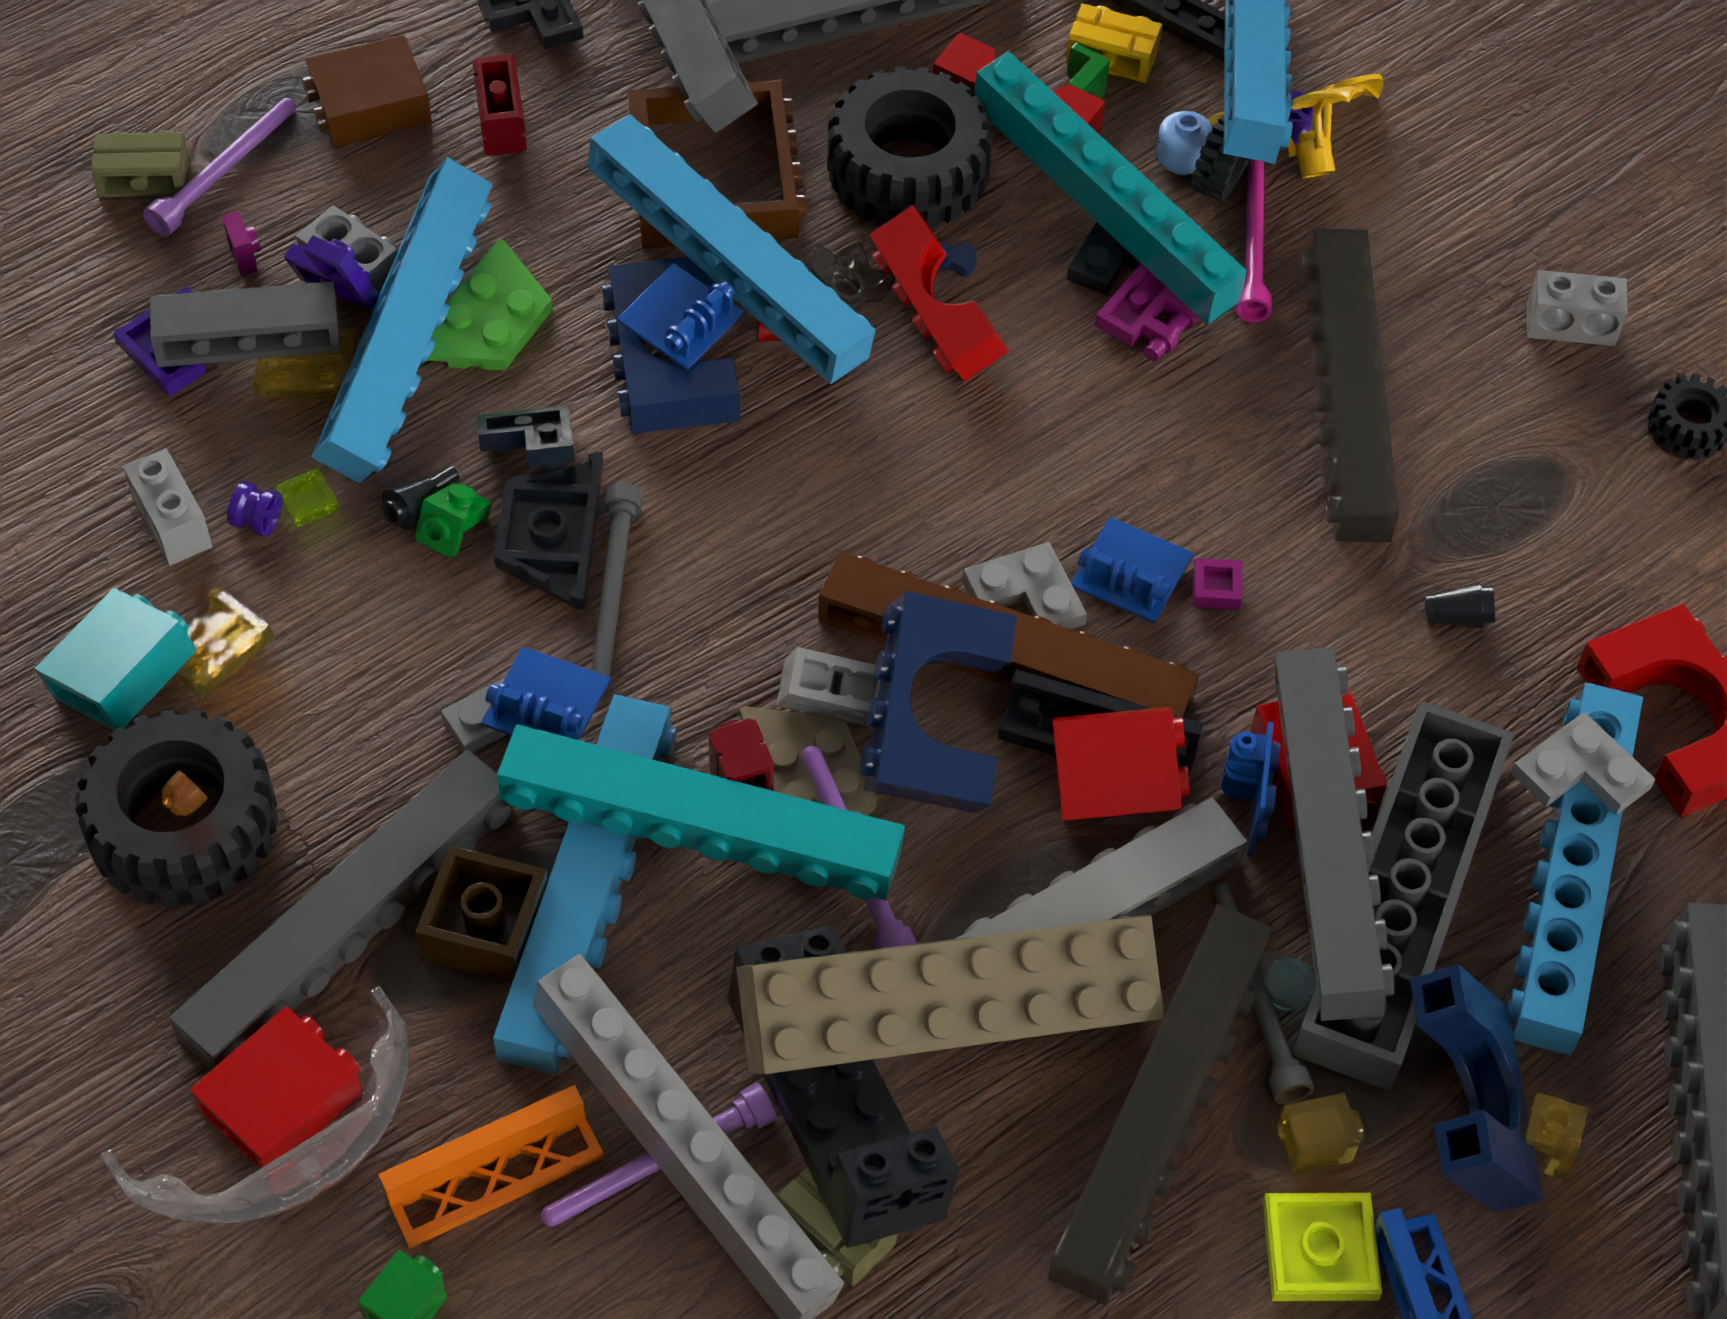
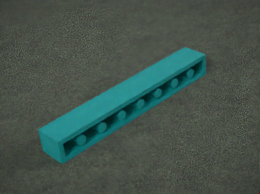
M1008 51L976 72L974 96H977L985 105L986 113L991 118V123L1203 322L1208 325L1239 303L1247 270L1014 55Z
M518 724L515 726L497 773L499 799L507 801V803L515 808L522 810L535 808L554 813L557 817L567 822L576 823L584 821L603 826L607 831L617 835H628L630 833L649 838L656 844L666 848H676L679 846L698 851L712 860L724 861L729 859L748 864L751 868L761 873L772 874L778 872L797 877L803 883L811 886L820 887L828 885L847 890L852 896L860 899L877 898L887 901L902 850L905 825Z

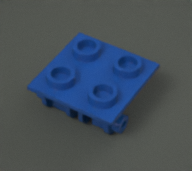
M673 263L617 318V321L680 366L689 370L744 314V311L733 304L732 297L735 295V292L730 284L721 282L720 284H713L709 288Z
M1109 517L1092 548L1083 549L1078 560L1080 568L1071 584L1074 589L1155 624L1193 558L1194 553Z
M522 646L504 681L500 685L491 684L489 686L485 701L491 705L483 717L481 725L512 736L515 726L518 724L580 740L611 681V677Z
M1268 722L1265 735L1244 731L1233 736L1220 784L1222 791L1228 797L1252 800L1247 856L1252 857L1256 840L1266 839L1269 815L1273 814L1276 785H1272L1273 772L1276 773L1278 767L1280 743L1272 742L1273 722Z

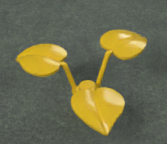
M1380 74L1353 77L1304 94L1291 101V108L1293 110L1313 106L1314 130L1299 134V143L1297 144L1290 138L1287 147L1289 157L1298 156L1302 179L1318 177L1336 171L1330 140L1332 103L1350 102L1351 99L1361 95L1379 99L1384 86L1383 77ZM1324 107L1323 129H1322L1321 110H1322V108ZM1224 111L1207 119L1211 122L1212 127L1215 122H1218L1220 117H1224Z

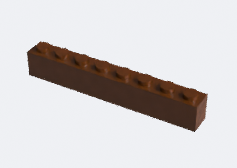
M840 551L819 593L818 621L886 644L887 633L882 632L881 629L887 604H892L905 591L1016 615L1017 621L1011 663L996 673L948 662H938L1011 687L1015 670H1020L1149 708L1170 707L1173 715L1187 718L1195 697L1199 673L1188 670L1179 663H1167L1146 656L1135 648L1120 647L1102 641L1088 632H1076L1058 626L1044 617L1029 616L1011 610L1000 602L985 601L967 595L953 586H941L920 579L909 571H897L876 564L864 556H853ZM1023 690L1025 693L1043 698L1040 694ZM1074 705L1077 709L1090 711L1085 707Z

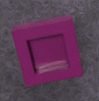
M239 211L221 216L228 246L240 275L243 276L257 272L254 253L260 252L261 248L254 227L245 228Z
M1195 558L1193 565V607L1240 610L1242 602V561Z

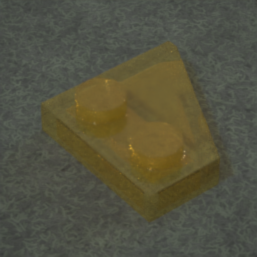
M356 328L341 330V352L258 359L252 382L254 396L336 399L356 351Z
M217 585L207 595L211 605L203 619L194 618L189 626L190 630L187 632L197 652L174 675L201 699L275 639L268 624Z

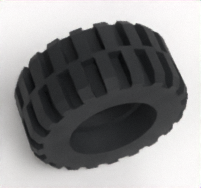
M894 67L890 73L884 74L883 70L869 75V80L864 81L860 79L849 87V93L844 92L835 103V109L830 113L828 121L827 170L829 171V181L832 189L838 193V198L846 207L850 209L854 206V213L866 221L872 218L876 220L877 226L880 227L911 205H914L931 229L937 228L939 222L944 220L948 224L961 216V210L964 212L969 211L978 202V197L985 191L990 171L992 148L991 118L986 113V107L977 96L973 97V91L962 82L959 84L954 83L953 77L943 72L935 75L930 73L928 68L917 67V71H906V67ZM897 140H916L930 144L940 151L929 156L906 158L887 153L879 147Z
M177 709L161 711L160 717L148 719L147 715L134 719V726L125 731L122 727H119L107 736L109 744L106 747L98 745L88 759L92 768L84 767L81 770L77 782L80 791L75 795V810L79 818L78 824L95 866L101 875L108 877L111 885L122 894H129L132 891L135 900L146 904H153L155 898L161 899L164 907H180L181 900L189 899L193 900L194 905L209 901L207 895L219 890L224 895L235 889V880L240 876L248 879L258 869L256 858L263 859L268 855L273 845L270 835L277 831L278 825L277 801L266 761L261 750L254 746L253 739L243 729L237 728L234 730L232 721L216 715L212 720H209L205 711L192 709L188 710L187 715H178ZM194 783L212 787L222 793L217 806L205 819L184 830L155 832L134 824L135 817L143 804L154 794L165 788L178 784Z

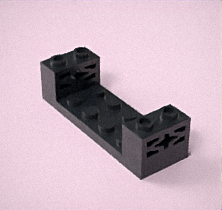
M832 925L736 948L727 1001L743 1034L744 1028L736 967L846 953ZM873 1059L763 1074L847 1248L946 1220L959 1168L937 1126L910 1133Z

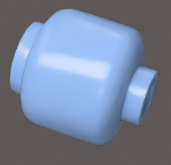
M1179 111L1167 116L1161 123L1158 134L1156 155L1160 164L1175 174H1192L1196 169L1194 167L1196 160L1201 155L1199 153L1201 147L1205 145L1208 133L1212 132L1211 122L1203 115L1192 111Z

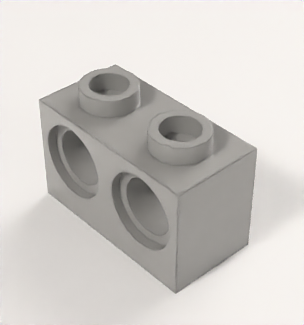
M334 205L296 235L297 244L302 247L306 246L312 235L331 242L332 239H337L347 244L354 250V259L359 266L370 274L371 278L369 281L379 295L398 252L397 247L389 238L385 236L379 237L366 228L358 217L352 214L347 215Z
M1537 270L1527 301V338L1616 346L1628 314L1627 279Z
M167 448L123 466L132 499L169 566L213 547L204 514Z
M796 647L784 661L776 706L819 716L843 718L846 722L868 727V710L872 699L878 698L880 680L874 677V664Z

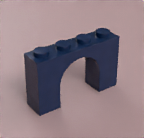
M688 257L608 266L610 284L601 285L604 310L613 311L614 314L613 319H607L610 346H619V353L612 354L615 381L624 380L625 389L618 390L621 417H630L632 434L740 421V393L733 358L696 362L689 370H686L678 363L667 362L650 354L642 346L643 339L617 321V318L673 263L709 288L713 284H717Z
M909 591L901 594L892 604H887L881 625L882 632L887 633L885 651L881 650L878 654L874 670L875 679L880 680L878 698L872 699L867 716L868 727H873L870 746L866 745L860 762V774L866 775L864 790L971 813H977L991 805L997 757L944 746L931 739L915 720L910 704V689L916 672L922 665L927 663L948 662L994 673L1011 663L1017 621L1016 615Z
M1459 964L1411 978L1410 983L1417 1025L1439 1043L1450 1056L1463 1084L1470 1113L1469 1115L1434 1124L1442 1175L1494 1213L1544 1200L1508 1007Z

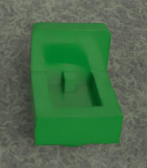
M1075 43L1069 51L1067 76L1072 80L1068 84L1103 99L1107 86L1110 60L1093 50Z
M453 483L423 500L415 539L437 552L452 558L459 553L463 533L488 519L492 502L477 495L468 486Z

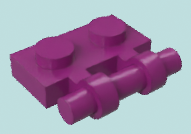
M1141 263L1096 314L1095 326L1131 347L1141 336L1145 337L1150 342L1144 348L1143 353L1149 360L1157 361L1163 353L1168 354L1179 342L1178 336L1185 328H1191L1199 317ZM1162 311L1171 315L1166 324L1156 319Z

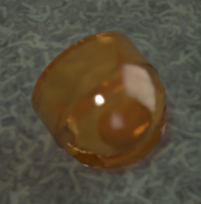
M179 770L167 781L162 789L163 805L170 808L173 814L179 816L193 813L208 799Z

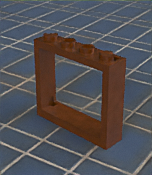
M781 80L747 82L758 104L737 119L772 118L782 200L733 205L740 207L752 222L764 232L772 235L775 240L798 238V217H806L804 194H796L795 188L802 186L800 161H792L791 155H797L796 130L788 129L787 123H793L791 97H783ZM678 87L628 90L629 113L645 127L649 128V125L696 122L684 104V101L689 97L686 98ZM639 214L642 249L676 247Z

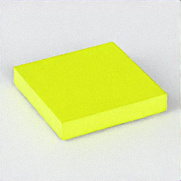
M1371 1192L1265 1193L1263 1209L1272 1301L1380 1300L1382 1287Z

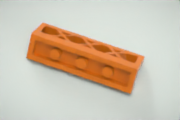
M573 1085L378 1174L385 1199L410 1249L604 1159V1154L585 1117L584 1102L576 1086ZM576 1128L587 1147L586 1150L571 1157L551 1152L557 1137ZM545 1143L543 1149L537 1148V1146ZM522 1154L538 1159L532 1175L521 1180L503 1175L508 1160ZM547 1162L553 1164L545 1168ZM493 1166H496L494 1172L487 1170ZM469 1177L488 1181L489 1184L484 1197L468 1202L454 1197L459 1183ZM498 1185L505 1186L496 1191ZM447 1188L445 1194L439 1193V1191ZM422 1199L440 1204L434 1220L415 1229L412 1228L403 1209ZM449 1207L456 1209L454 1211L447 1213Z

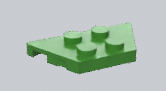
M498 239L446 303L450 306L449 312L441 326L433 330L431 339L435 340V346L426 361L447 362L448 368L466 369L476 366L483 370L505 371L553 311L552 299L504 240Z

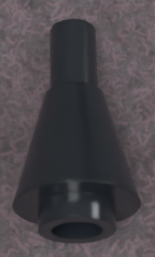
M449 465L430 478H423L384 490L381 508L385 518L394 526H399L405 530L412 529L419 520L423 500L443 488L460 480L458 471Z

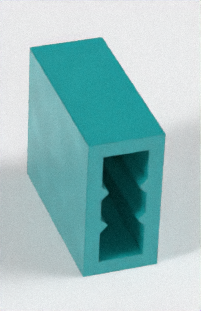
M113 588L35 667V671L54 699L115 731L119 727L124 728L197 652V649L187 634L190 630L188 624L178 614L171 610L164 613L154 608L147 599L139 594H135L132 597Z

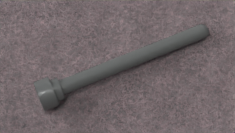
M628 483L610 485L606 489L604 509L611 520L592 671L609 677L611 674L630 523L635 520V517L641 513L643 499L642 491Z
M1218 883L1213 888V896L1273 1064L1270 1068L1271 1076L1268 1079L1274 1101L1278 1104L1301 1101L1314 1091L1307 1067L1301 1066L1299 1060L1292 1058L1233 890L1227 883Z

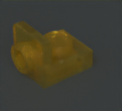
M1539 1093L1533 1100L1524 1140L1527 1144L1540 1147V1152L1548 1154L1544 1174L1564 1180L1578 1155L1588 1108Z

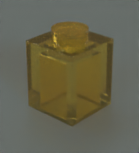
M1345 1093L1285 1105L1277 1126L1293 1174L1352 1162L1360 1142L1364 1139L1361 1117L1356 1109L1350 1110Z

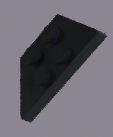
M600 451L589 453V461L565 469L563 465L552 469L544 468L537 474H524L506 480L494 559L496 568L577 609H585L604 465L603 452Z

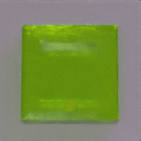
M319 468L276 485V490L282 495L283 505L296 528L339 510L337 500Z

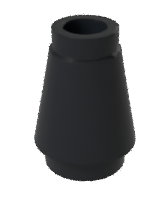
M1479 581L1436 592L1435 594L1425 595L1427 623L1436 622L1439 624L1483 628L1485 623H1495L1493 586H1481Z

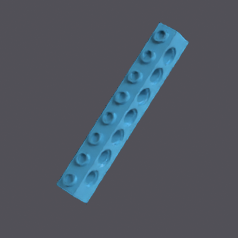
M1586 682L1579 699L1570 698L1563 726H1566L1585 712L1633 757L1643 697ZM1581 781L1548 805L1555 808L1553 820L1546 819L1539 847L1547 849L1545 861L1538 860L1531 884V889L1539 891L1537 904L1529 903L1523 924V931L1531 933L1529 946L1521 945L1514 970L1515 975L1522 976L1520 990H1512L1507 1006L1510 1020H1514L1512 1028L1514 1041L1569 1056L1572 1055L1583 1033L1623 812L1622 810L1616 815ZM1575 818L1582 819L1586 821L1588 824L1580 823ZM1566 859H1572L1578 862L1581 866L1573 865ZM1558 901L1567 902L1573 908L1564 907ZM1549 943L1562 946L1566 952L1555 950ZM1540 986L1553 989L1558 996L1547 994Z

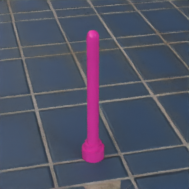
M1249 159L1247 165V274L1240 301L1236 304V313L1240 319L1246 322L1257 323L1266 320L1271 315L1272 295L1266 286L1263 285L1264 162Z

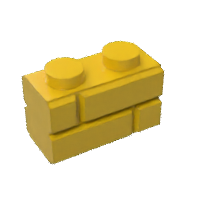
M1082 3L1069 34L1066 63H1068L1070 48L1075 43H1078L1110 60L1108 74L1146 83L1158 54L1162 24L1153 22L1147 17H1134L1114 12L1104 6L1095 7Z

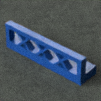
M1401 1208L1380 1212L1374 1225L1377 1251L1400 1318L1450 1319L1448 1317L1453 1310L1456 1319H1472L1435 1213L1405 1220ZM1426 1233L1432 1250L1426 1264L1419 1261L1410 1236L1411 1234ZM1434 1261H1436L1439 1272L1431 1268ZM1426 1279L1446 1290L1450 1302L1443 1314L1437 1312Z

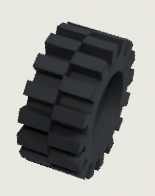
M1220 117L1218 122H1215L1212 132L1208 133L1205 145L1201 147L1199 152L1201 155L1196 160L1194 166L1196 169L1192 173L1191 187L1195 191L1221 202H1226L1231 197L1232 191L1236 190L1238 181L1242 179L1244 168L1247 167L1249 159L1223 154L1224 117Z
M1685 374L1677 375L1675 382L1670 378L1658 390L1648 416V420H1650L1648 430L1649 432H1654L1652 439L1656 444L1665 441L1662 450L1670 453L1674 448L1679 450L1676 456L1678 458L1684 459L1687 453H1691L1692 460H1700L1703 452L1707 458L1715 455L1716 450L1720 452L1727 442V397H1725L1727 388L1723 384L1718 389L1714 388L1716 380L1708 377L1706 383L1700 382L1701 375L1692 374L1690 381H1687ZM1677 411H1694L1703 416L1708 423L1695 424L1683 419Z

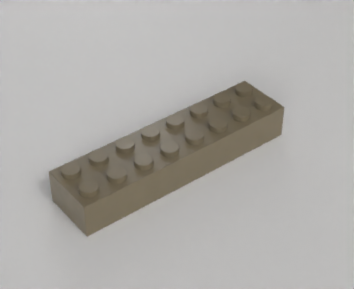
M1151 915L736 967L749 1073L771 1074L1165 1019Z

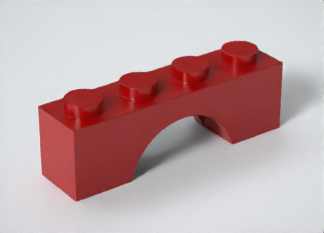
M959 33L933 63V74L939 75L940 72L952 76L954 83L959 84L962 82L973 91L974 97L976 72L995 60L996 49ZM1070 84L1053 91L1098 134L1101 132L1105 108L1104 100Z
M911 205L870 234L871 239L878 248L872 254L875 261L886 276L892 272L898 282L892 285V288L906 308L912 304L918 314L912 320L926 340L932 336L935 339L938 347L933 350V353L947 373L954 369L964 381H967L1009 352L997 331L975 301L954 305L935 300L934 279L947 253L914 205Z

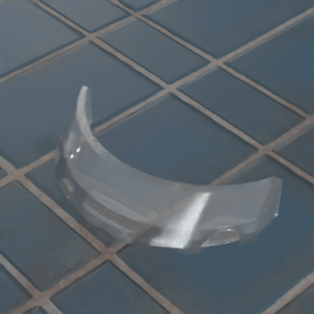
M380 986L372 989L370 995L375 1015L378 1019V1041L371 1051L372 1073L369 1082L354 1111L227 1190L216 1193H195L180 1178L171 1175H159L145 1181L135 1180L122 1169L111 1150L108 1149L101 1153L100 1156L112 1181L127 1199L144 1208L172 1218L201 1223H235L261 1219L293 1209L314 1199L321 1191L336 1185L351 1173L375 1147L391 1122L399 1104L407 1074L408 1035L405 1021Z

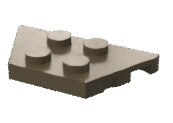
M749 706L739 708L740 721L750 718L756 719L764 738V744L767 745L774 761L775 792L823 804L802 758V753L806 747L816 746L822 752L846 809L867 816L876 809L877 798L875 793L864 790L866 775L860 774L861 758L845 719Z

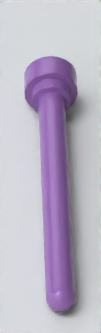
M291 98L282 99L173 197L157 198L143 210V217L148 226L162 237L170 236L181 226L184 210L294 113L296 109L295 102Z
M816 746L806 747L802 753V758L822 803L847 810L821 750ZM877 898L865 899L877 926V929L874 931L876 939L873 942L875 949L918 944L911 928L904 926L902 920L895 919L888 901Z
M758 1082L738 1092L739 1098L731 1102L732 1108L713 1117L725 1134L741 1126L745 1130L752 1126L758 1130L777 1120L773 1105ZM647 1152L549 1204L542 1210L541 1220L547 1226H556L661 1170V1168Z

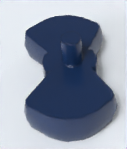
M966 242L950 248L947 243H942L941 245L947 256L938 269H952L960 275L968 277L977 264V256L973 247Z

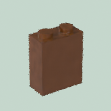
M405 34L306 58L309 76L302 78L304 91L309 103L316 101L317 107H313V113L320 133L327 131L333 148L432 123L428 93Z

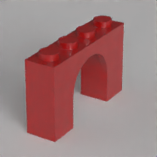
M1684 603L1586 642L1576 668L1587 683L1627 693L1651 685H1670L1690 692L1705 704L1714 719L1716 733L1666 754L1655 775V783L1680 818L1726 799L1727 657L1720 654L1707 637L1706 630L1701 621L1694 618Z

